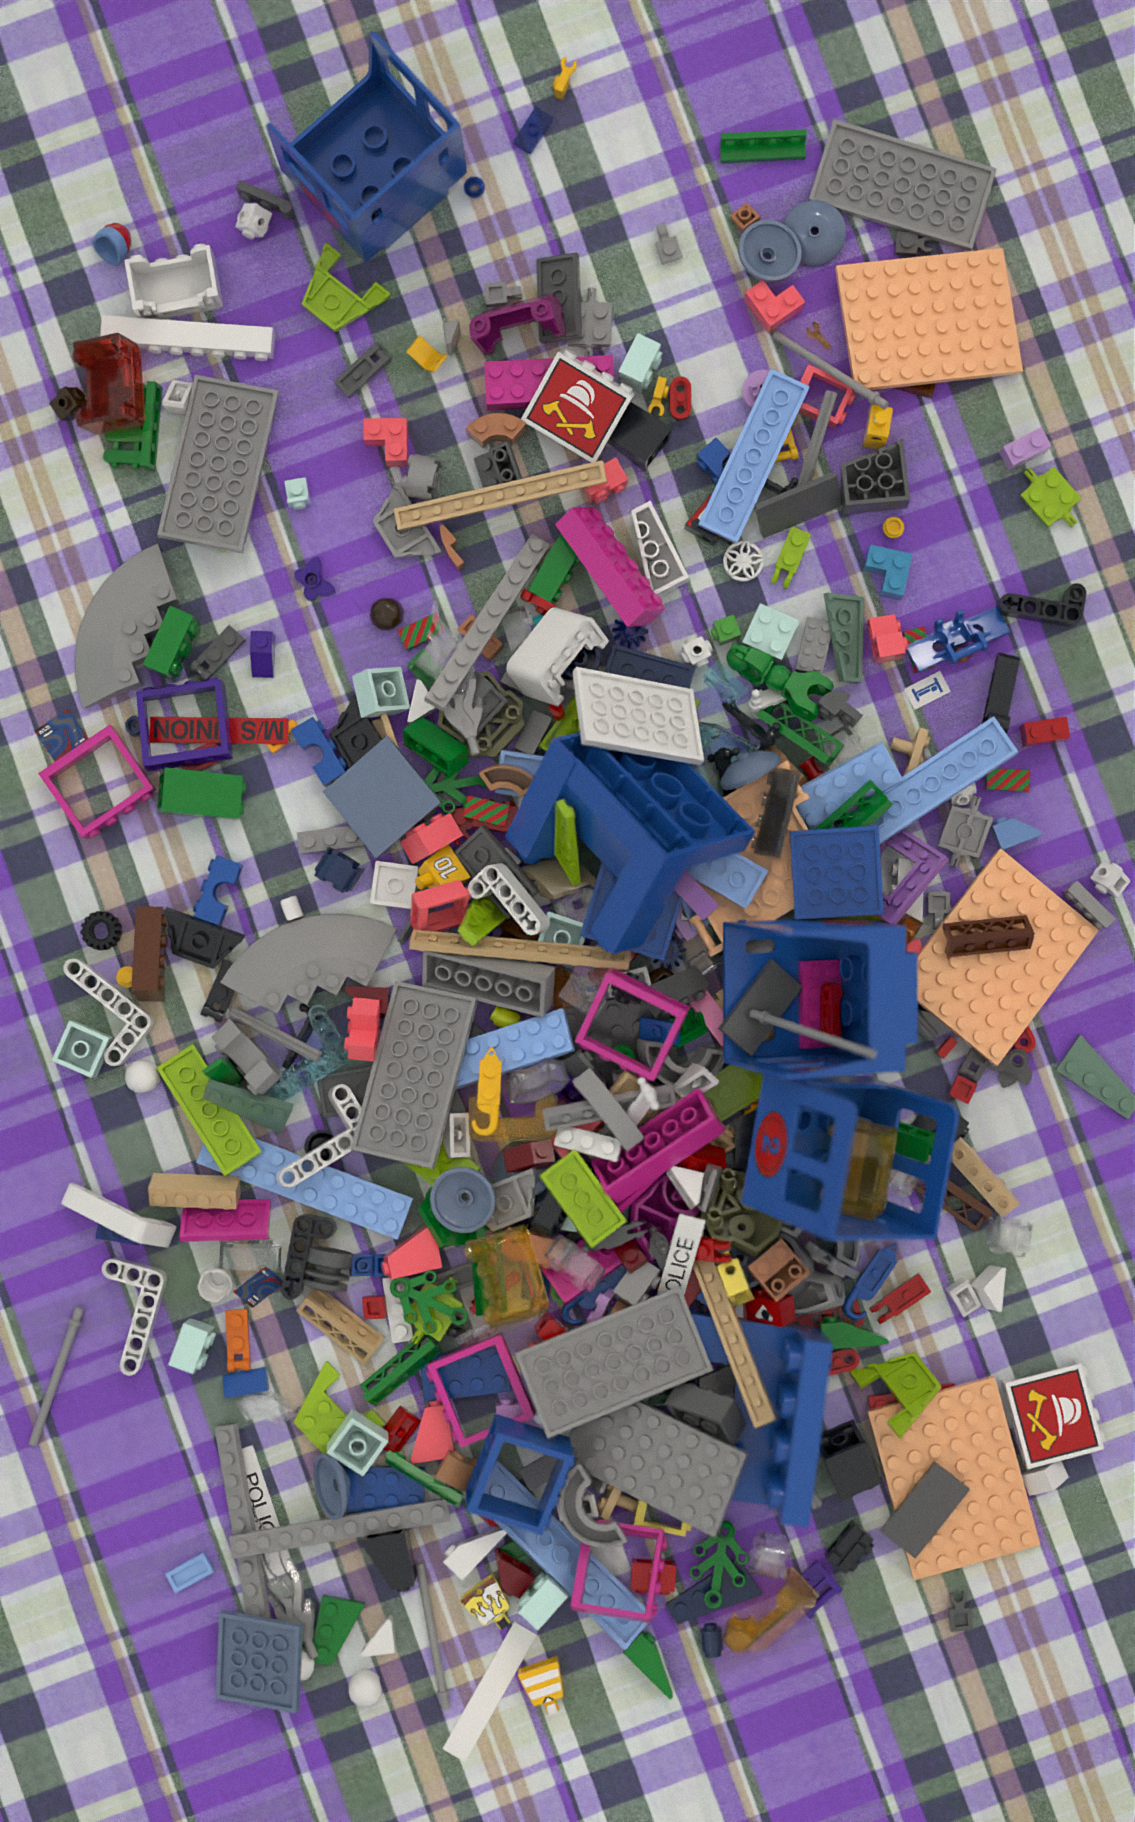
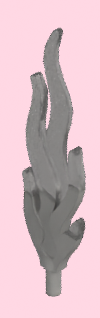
M435 599L431 611L432 621L444 641L445 661L440 656L436 636L431 631H428L427 634L432 641V667L438 678L456 651L457 641L453 632L440 618L438 600ZM471 668L467 678L465 677L452 697L455 708L453 709L448 704L443 712L448 722L464 736L465 740H468L471 754L475 756L480 754L476 737L482 717L483 704L482 698L478 697L475 708L472 709L476 690V677Z
M251 1502L256 1530L267 1529L258 1520L254 1502ZM280 1551L268 1553L269 1563L266 1561L265 1554H260L265 1584L278 1597L276 1598L273 1594L267 1596L277 1619L303 1624L302 1643H304L310 1659L317 1657L318 1652L312 1641L314 1638L313 1602L311 1598H307L304 1608V1584L299 1570L291 1558L285 1560L286 1566L292 1575L291 1577L284 1567Z

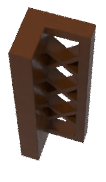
M1027 915L944 923L942 926L947 939L945 948L947 958L1031 949L1035 935ZM1023 923L1025 928L1019 929L1014 927L1013 924ZM993 926H1000V927L1004 928V930H1002V931H997V930L993 929L992 927H993ZM972 928H979V929L983 930V932H982V933H976V932L972 931L971 929H972ZM951 930H958L962 932V935L952 936Z
M908 1175L904 1182L922 1195H925V1191L922 1188H926V1185L917 1186L911 1182L913 1176ZM947 1180L944 1197L946 1205L943 1204L942 1208L977 1232L985 1219L990 1218L994 1211ZM947 1191L950 1192V1193L953 1194V1195L948 1196V1195H947ZM959 1198L962 1209L955 1211L950 1209L948 1199ZM965 1203L971 1208H965ZM976 1210L982 1214L975 1225L968 1221L966 1211ZM963 1212L964 1217H962L958 1213Z

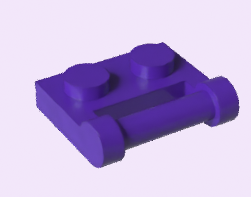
M817 1560L784 1589L810 1620L815 1616V1612L836 1593L839 1594L843 1591L841 1586ZM828 1583L830 1587L808 1606L805 1602Z

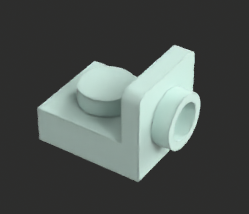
M306 477L284 481L287 504L290 508L293 507V509L298 510L306 508V505L311 504Z

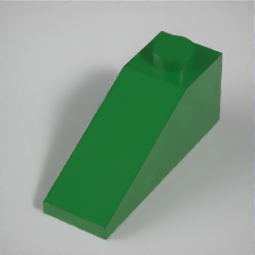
M230 1057L219 1058L202 1070L210 1080L238 1088L242 1085L240 1081L245 1079L236 1069V1065Z
M825 1316L824 1320H819V1328L832 1342V1349L889 1344L886 1336L843 1319H837V1316Z
M642 1630L629 1647L623 1650V1654L671 1700L673 1692L657 1644L655 1643L657 1640L649 1631L645 1633Z

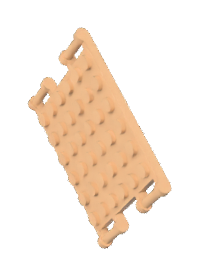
M788 760L776 766L759 779L723 797L756 831L745 851L739 854L768 870V873L747 909L697 881L719 905L707 917L722 942L718 946L715 945L701 921L702 919L698 915L688 919L691 925L694 924L709 950L707 953L710 957L723 950V922L775 920L794 909L790 831L808 830L795 806L803 803L810 797L807 792L804 793L789 768L791 765ZM780 772L783 773L797 797L792 801L777 777V774Z

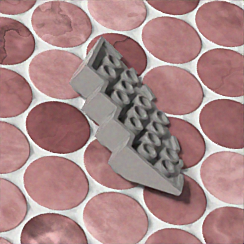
M159 544L142 550L118 567L99 588L85 612L75 652V677L83 709L144 686L136 666L143 664L151 648L149 638L156 636L164 619L161 611L168 609L169 606L181 604Z
M324 914L297 919L279 926L252 943L231 965L220 983L278 1014L288 995L307 1005L317 986L336 996L347 977L367 986L397 929L380 921L349 914Z

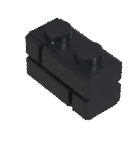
M851 1520L824 1555L842 1572L847 1574L849 1571L853 1572L860 1564L858 1559L863 1553L867 1555L874 1546L872 1543L874 1539L856 1522Z

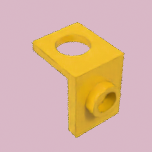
M418 336L406 351L424 370L434 373L447 358L446 354L438 353L421 336Z

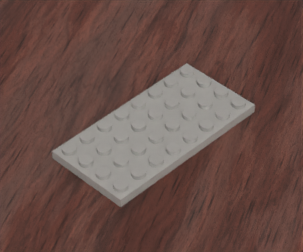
M834 119L809 200L825 201L833 205L840 212L905 232H914L918 236H927L935 241L971 251L997 168Z
M200 375L194 376L157 533L158 538L243 554L279 398V390Z
M395 981L350 1150L435 1170L478 1003L477 998Z
M680 1286L514 1353L547 1438L713 1370Z
M641 1400L572 1428L569 1435L571 1446L573 1447V1456H575L574 1467L582 1462L586 1471L591 1476L712 1537L718 1535L749 1455L748 1452Z

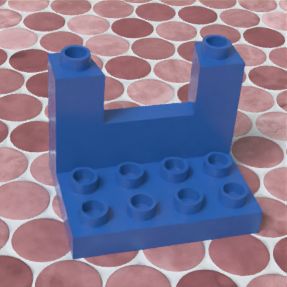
M579 732L553 738L505 837L517 849L519 858L526 863L537 864L542 858H554L556 802L564 799L568 807L571 806L573 808L576 834L618 878L590 930L597 937L599 946L614 955L644 944L686 868L745 851L756 831L689 763L583 745Z
M690 1309L709 1361L730 1364L711 1313ZM738 1318L777 1420L758 1429L755 1428L735 1378L732 1398L736 1401V1405L747 1423L735 1447L748 1452L749 1455L731 1500L768 1505V1509L776 1510L781 1524L809 1528L833 1344L819 1327L789 1323L784 1327H778Z

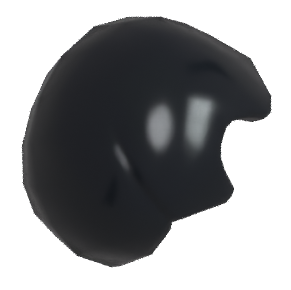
M326 1130L311 1132L304 1143L305 1153H308L334 1136ZM324 1148L320 1152V1157L324 1161L328 1160L330 1153Z

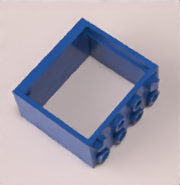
M495 1414L465 1490L466 1512L542 1535L545 1527L548 1528L551 1523L552 1515L550 1514L552 1509H556L558 1505L559 1491L564 1489L566 1485L567 1471L573 1468L575 1462L570 1437L557 1434L547 1438L542 1428ZM503 1442L557 1458L537 1509L483 1493Z

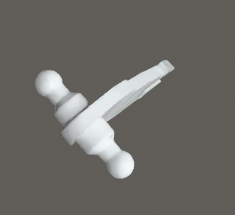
M770 689L764 691L753 690L749 701V708L753 712V718L759 719L757 714L761 709L763 710L771 705L775 706L787 700L781 696L782 691L775 692Z
M640 1077L637 1081L641 1086V1092L626 1112L635 1126L645 1116L650 1106L653 1110L659 1108V1103L656 1102V1090L647 1084L646 1079Z

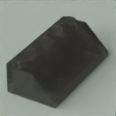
M775 767L774 772H769L766 783L770 785L769 793H764L761 806H765L763 815L759 814L756 827L760 828L758 837L753 836L751 849H755V855L780 860L801 775L800 771Z

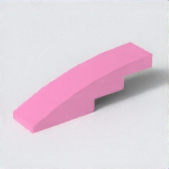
M706 991V996L699 1002L692 1001L690 1005L696 1013L702 1012L706 1027L723 1048V1033L718 1029L723 1022V1011L710 993Z

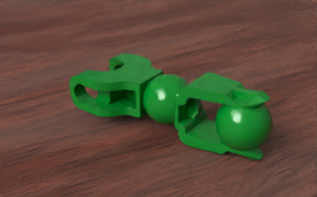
M733 644L726 655L728 666L732 670L737 671L755 686L763 685L765 682L770 690L775 692L782 691L781 696L787 699L791 711L808 721L815 720L818 715V706L808 698V695L814 693L824 696L832 692L834 688L833 682L816 671L806 673L793 671L791 674L785 666L773 665L774 660L770 654L752 647L748 648L745 645Z

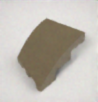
M556 857L542 858L539 863L530 864L522 868L529 879L536 880L540 896L553 900L579 892V887L585 885L595 887L597 880L579 864L581 883L573 886Z

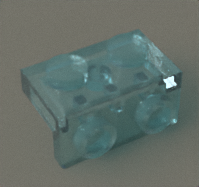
M716 662L711 668L709 667L703 674L704 683L712 690L715 688L720 693L721 699L727 704L731 703L735 706L748 691L719 662Z

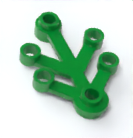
M433 765L432 770L424 779L434 793L445 792L461 803L464 809L467 797L456 790L457 788L474 785L488 788L479 774L474 777L454 780L460 770L452 776L446 775L442 782L433 784L439 772H442ZM437 795L442 801L439 805L445 814L452 813L455 810V804L449 800L445 801ZM445 804H450L452 810L446 811L444 808Z
M428 1270L424 1275L410 1280L406 1277L393 1279L390 1283V1292L394 1297L400 1298L406 1323L414 1324L418 1319L417 1313L412 1311L409 1297L417 1300L424 1322L423 1329L426 1333L433 1334L437 1330V1324L432 1320L428 1306L449 1316L452 1323L456 1325H463L467 1322L468 1313L464 1308H451L433 1299V1297L444 1293H454L457 1289L454 1281L447 1280L442 1285L419 1292L413 1288L424 1283L433 1284L437 1281V1274L434 1271ZM429 1273L434 1275L432 1281H428L426 1278ZM402 1283L404 1284L405 1289L404 1291L399 1292L397 1287L399 1284ZM448 1283H452L454 1285L451 1291H448L446 1289V1285ZM462 1312L464 1316L461 1321L456 1319V1314ZM409 1313L414 1314L415 1318L413 1321L407 1320ZM428 1323H433L434 1329L432 1331L427 1330L426 1326Z
M723 1520L716 1537L710 1536L701 1544H696L693 1547L694 1555L703 1557L706 1555L707 1549L718 1543L717 1552L698 1566H693L689 1572L691 1578L701 1579L704 1572L714 1566L711 1590L704 1597L705 1604L710 1608H718L723 1603V1595L720 1593L724 1567L732 1577V1582L736 1587H743L747 1582L745 1575L739 1573L726 1554L727 1544L735 1553L738 1564L746 1565L750 1561V1556L741 1549L735 1540L734 1525ZM724 1527L728 1529L727 1536L721 1534V1530ZM698 1546H702L704 1549L701 1555L696 1551ZM741 1554L746 1555L747 1559L745 1562L739 1560ZM696 1568L700 1570L698 1577L693 1575V1570ZM738 1576H741L743 1578V1583L741 1585H738L736 1583V1578ZM713 1595L718 1596L717 1603L711 1601Z

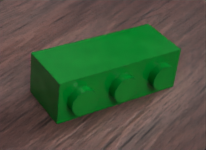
M559 535L528 589L534 595H538L550 603H553V601L555 603L558 602L562 595L561 587L564 583L568 584L573 576L571 572L573 566H578L581 562L564 536Z
M420 717L403 729L404 745L448 776H452L468 764V747L451 737L449 733L435 726L433 722Z

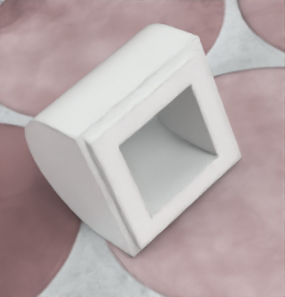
M296 896L281 900L280 904L287 922H292L304 916Z

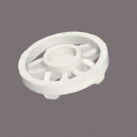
M739 541L737 544H732L726 550L723 558V566L726 573L732 579L740 582H747L756 578L761 572L764 563L761 550L755 544L748 541ZM737 546H741L739 550L740 553L732 549ZM744 546H747V553L743 552ZM750 547L753 548L757 552V554L749 555L751 552ZM729 553L735 554L736 558H732ZM756 557L759 558V560L752 561V558ZM727 558L731 562H735L731 565L730 569L727 566ZM760 563L758 570L754 573V568L751 565ZM736 566L738 570L732 573L733 568ZM747 569L751 570L752 576L746 571ZM741 570H742V571H743V574H744L746 577H745V578H742V577H738V576H736V575L739 574V573L741 572Z

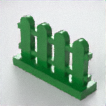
M147 381V387L145 383H139V387H125V383H118V387L114 386L109 389L108 395L111 399L117 401L116 408L108 409L106 414L108 419L115 422V429H108L105 432L106 440L113 443V450H106L103 453V459L111 464V467L118 468V464H132L134 469H139L140 465L147 471L156 470L163 389L157 382ZM124 401H138L137 408H123ZM122 422H136L135 429H122ZM120 443H134V449L120 450Z

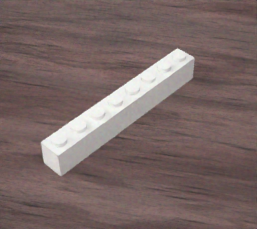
M102 315L100 342L106 349L114 351L119 350V348H127L128 351L139 352L140 349L156 354L161 353V351H170L174 355H182L185 352L199 357L204 356V354H212L216 358H224L227 355L241 360L246 359V357H255L258 361H267L268 358L273 359L275 332L273 327Z

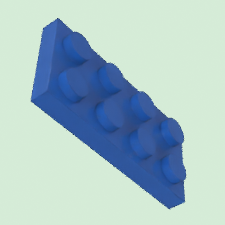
M497 1348L483 1349L437 1368L450 1399L511 1392L510 1380ZM440 1354V1355H437V1356H436L435 1358H433L431 1361L436 1360V1359H438V1358H440V1357H443V1356H445V1355H448V1354ZM428 1363L421 1368L424 1402L437 1400L434 1392L437 1389L434 1381L430 1382L426 1373Z
M342 1466L351 1484L346 1511L366 1512L425 1501V1487L391 1466H370L364 1476L348 1466ZM417 1467L425 1472V1467Z

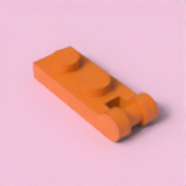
M248 1309L226 1310L228 1372H235L236 1369L250 1371ZM235 1354H243V1360L235 1361Z

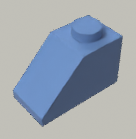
M1006 817L993 821L995 825L990 827L997 849L1001 848L1002 850L1043 835L1041 830L1014 818L1009 820Z

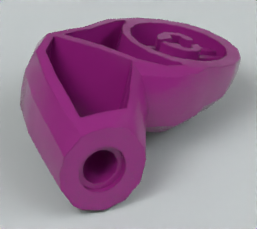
M666 1173L660 1176L644 1195L630 1205L628 1224H631L632 1221L645 1222L630 1229L631 1232L648 1230L638 1239L635 1237L634 1240L649 1263L656 1261L655 1257L651 1258L648 1251L651 1239L650 1228L656 1227L658 1232L665 1236L669 1246H671L679 1214L695 1218L700 1209L697 1206L691 1210L689 1209Z

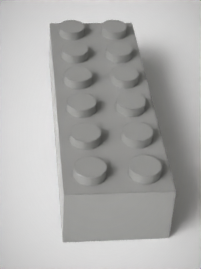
M423 951V987L475 997L477 1001L543 1018L553 1005L555 967L526 960H508L496 957L487 958L475 955Z

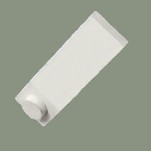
M497 1527L459 1541L455 1546L451 1544L444 1552L443 1563L463 1580L507 1532L501 1527Z

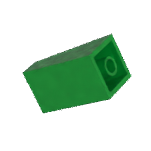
M164 768L160 771L157 814L238 820L240 815L244 814V803L241 802L242 794L246 792V781H243L242 775Z

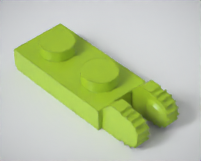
M791 526L775 565L776 569L771 583L775 584L777 582L780 570L788 572L783 582V587L788 588L811 536L810 533Z

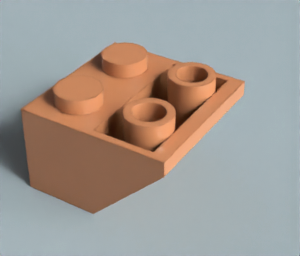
M782 1239L747 1267V1271L776 1302L811 1274Z

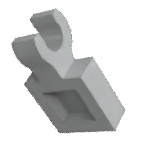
M665 223L657 225L656 230L660 241L656 242L655 246L662 265L681 259L683 255L676 236L669 237Z
M506 281L484 284L487 307L507 305L508 299H523L521 286L507 288Z
M927 892V914H934L933 930H937L944 920V914L948 915L950 913V892Z

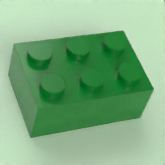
M169 606L143 665L151 672L174 681L176 677L179 678L183 671V660L188 658L192 651V646L190 645L193 638L196 639L200 633V622L193 615Z

